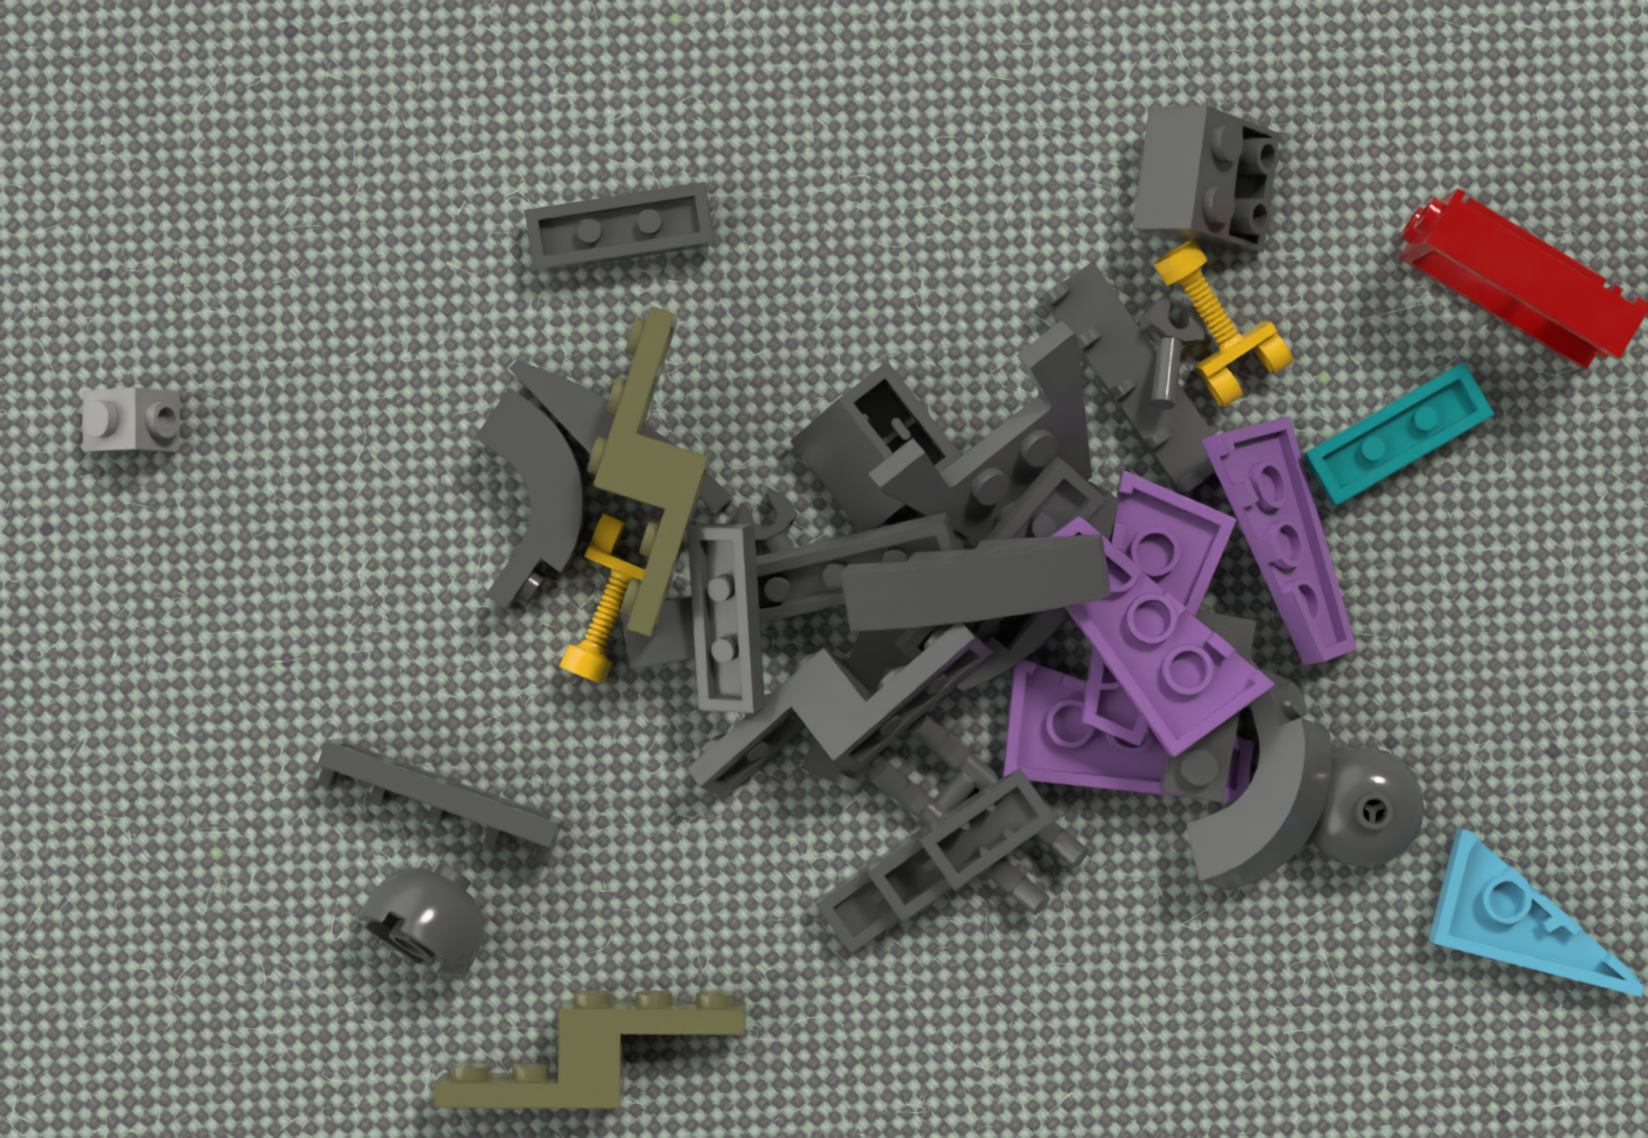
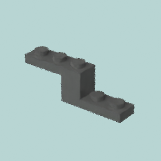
M955 623L953 626H945L929 637L924 645V651L910 664L889 672L880 681L878 692L872 696L846 661L823 648L818 653L810 654L801 659L792 668L788 680L773 693L764 695L765 708L755 713H745V718L728 733L720 734L708 741L701 749L700 757L687 770L700 788L725 798L807 726L833 762L856 773L994 651L983 637L966 623Z

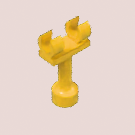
M1193 238L1163 255L1153 265L1166 285L1176 283L1184 287L1183 290L1188 292L1187 296L1191 297L1190 301L1194 302L1193 306L1197 307L1196 310L1200 313V317L1203 318V322L1207 323V328H1210V333H1213V338H1216L1215 341L1219 343L1218 351L1193 367L1197 374L1201 376L1204 385L1219 406L1227 407L1244 394L1226 365L1252 348L1269 373L1273 371L1275 374L1292 364L1294 359L1287 345L1277 334V330L1272 322L1261 321L1242 335L1236 333L1238 330L1236 327L1233 328V322H1231L1230 317H1227L1228 314L1224 312L1225 309L1221 307V303L1217 302L1218 298L1214 297L1215 293L1211 292L1212 289L1208 287V282H1204L1206 279L1202 276L1201 269L1208 259L1196 239Z
M604 513L599 520L584 557L610 568L613 578H609L608 581L610 583L606 584L608 589H604L605 594L601 596L603 600L599 601L601 606L596 608L598 611L594 613L596 617L592 618L593 623L589 625L591 628L587 630L589 634L585 635L586 639L578 645L568 644L559 665L563 669L602 685L605 684L613 664L606 657L604 646L608 645L609 635L613 633L611 629L615 628L616 618L620 616V608L622 607L631 578L642 581L645 569L612 556L626 523Z

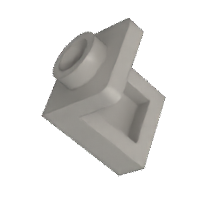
M137 387L83 391V452H177L180 449L179 393L177 391Z

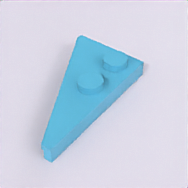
M1461 828L1456 829L1428 941L1437 945L1642 997L1644 985L1640 983V979L1625 964L1600 946L1571 917L1549 898L1539 893L1512 866L1507 865L1486 847L1473 832Z

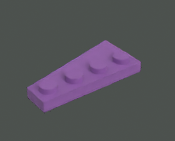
M1025 659L1013 666L1002 777L1020 768L1029 781L1189 797L1159 790L1167 751L1149 726L1141 745L1137 746L1083 723L1080 720L1086 681ZM1235 736L1224 801L1230 802L1237 801L1249 786L1253 742Z

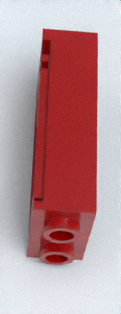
M1459 188L1440 200L1433 197L1425 208L1419 206L1413 213L1400 235V238L1408 243L1399 259L1583 370L1588 369L1596 354L1603 359H1606L1608 356L1616 360L1620 359L1648 313V302L1644 299L1636 297L1627 301L1620 296L1623 291L1621 287L1616 284L1608 288L1604 287L1607 281L1606 278L1471 197L1461 201L1466 192Z

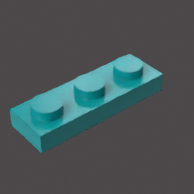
M1462 362L1309 449L1302 456L1331 506H1336L1495 414L1465 362Z

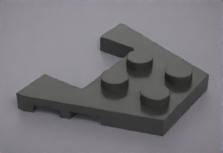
M1060 320L1017 355L1037 388L1038 395L943 472H938L925 451L912 438L869 472L868 475L883 493L927 516L947 512L952 529L978 543L985 539L1056 456L1083 479L1088 481L1092 478L1079 346L1075 333Z

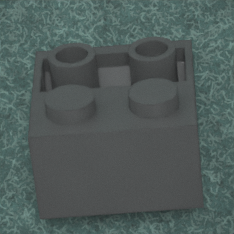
M1210 106L1149 108L1133 229L1173 242L1184 243L1195 238L1198 244L1203 246L1264 253L1266 232L1271 221L1270 202L1274 172L1279 161L1278 143L1280 133Z
M888 361L836 400L790 441L860 532L876 529L906 505L883 493L868 473L912 438L925 451L939 473L962 457Z

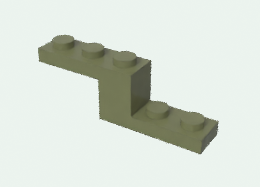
M652 306L646 320L636 318L627 342L626 353L635 357L627 380L617 377L613 385L606 412L616 416L608 439L598 436L587 468V472L596 474L593 486L597 489L664 510L661 521L651 518L648 523L639 553L649 557L643 579L641 581L631 578L620 611L621 614L630 616L626 629L649 637L655 636L687 536V527L691 524L711 461L708 456L642 436V431L678 323L674 313Z
M604 990L574 992V1000H564L559 1008L558 1073H549V1065L544 1063L515 1064L512 1066V1073H488V1065L485 1063L451 1065V1072H443L434 1084V1108L620 1109L624 1100L625 1034L744 1035L746 1027V1001H733V993L729 991H700L696 993V1001H672V992L662 990L635 992V1001L611 1000V992Z

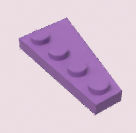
M1290 416L1201 439L1303 665L1324 662L1356 650L1357 647Z
M1121 471L1116 497L1119 499L1110 542L1139 566L1143 573L1164 591H1168L1192 615L1196 616L1237 519L1127 471ZM1092 647L1080 721L1140 746L1149 725Z
M1078 516L1049 537L1097 535L1100 533L1082 517ZM1102 535L1111 594L1106 599L1066 606L1065 609L1168 754L1175 757L1276 684L1260 670L1255 669L1234 651L1235 649L1217 633L1212 632L1181 602L1168 591H1164L1143 573L1139 566Z

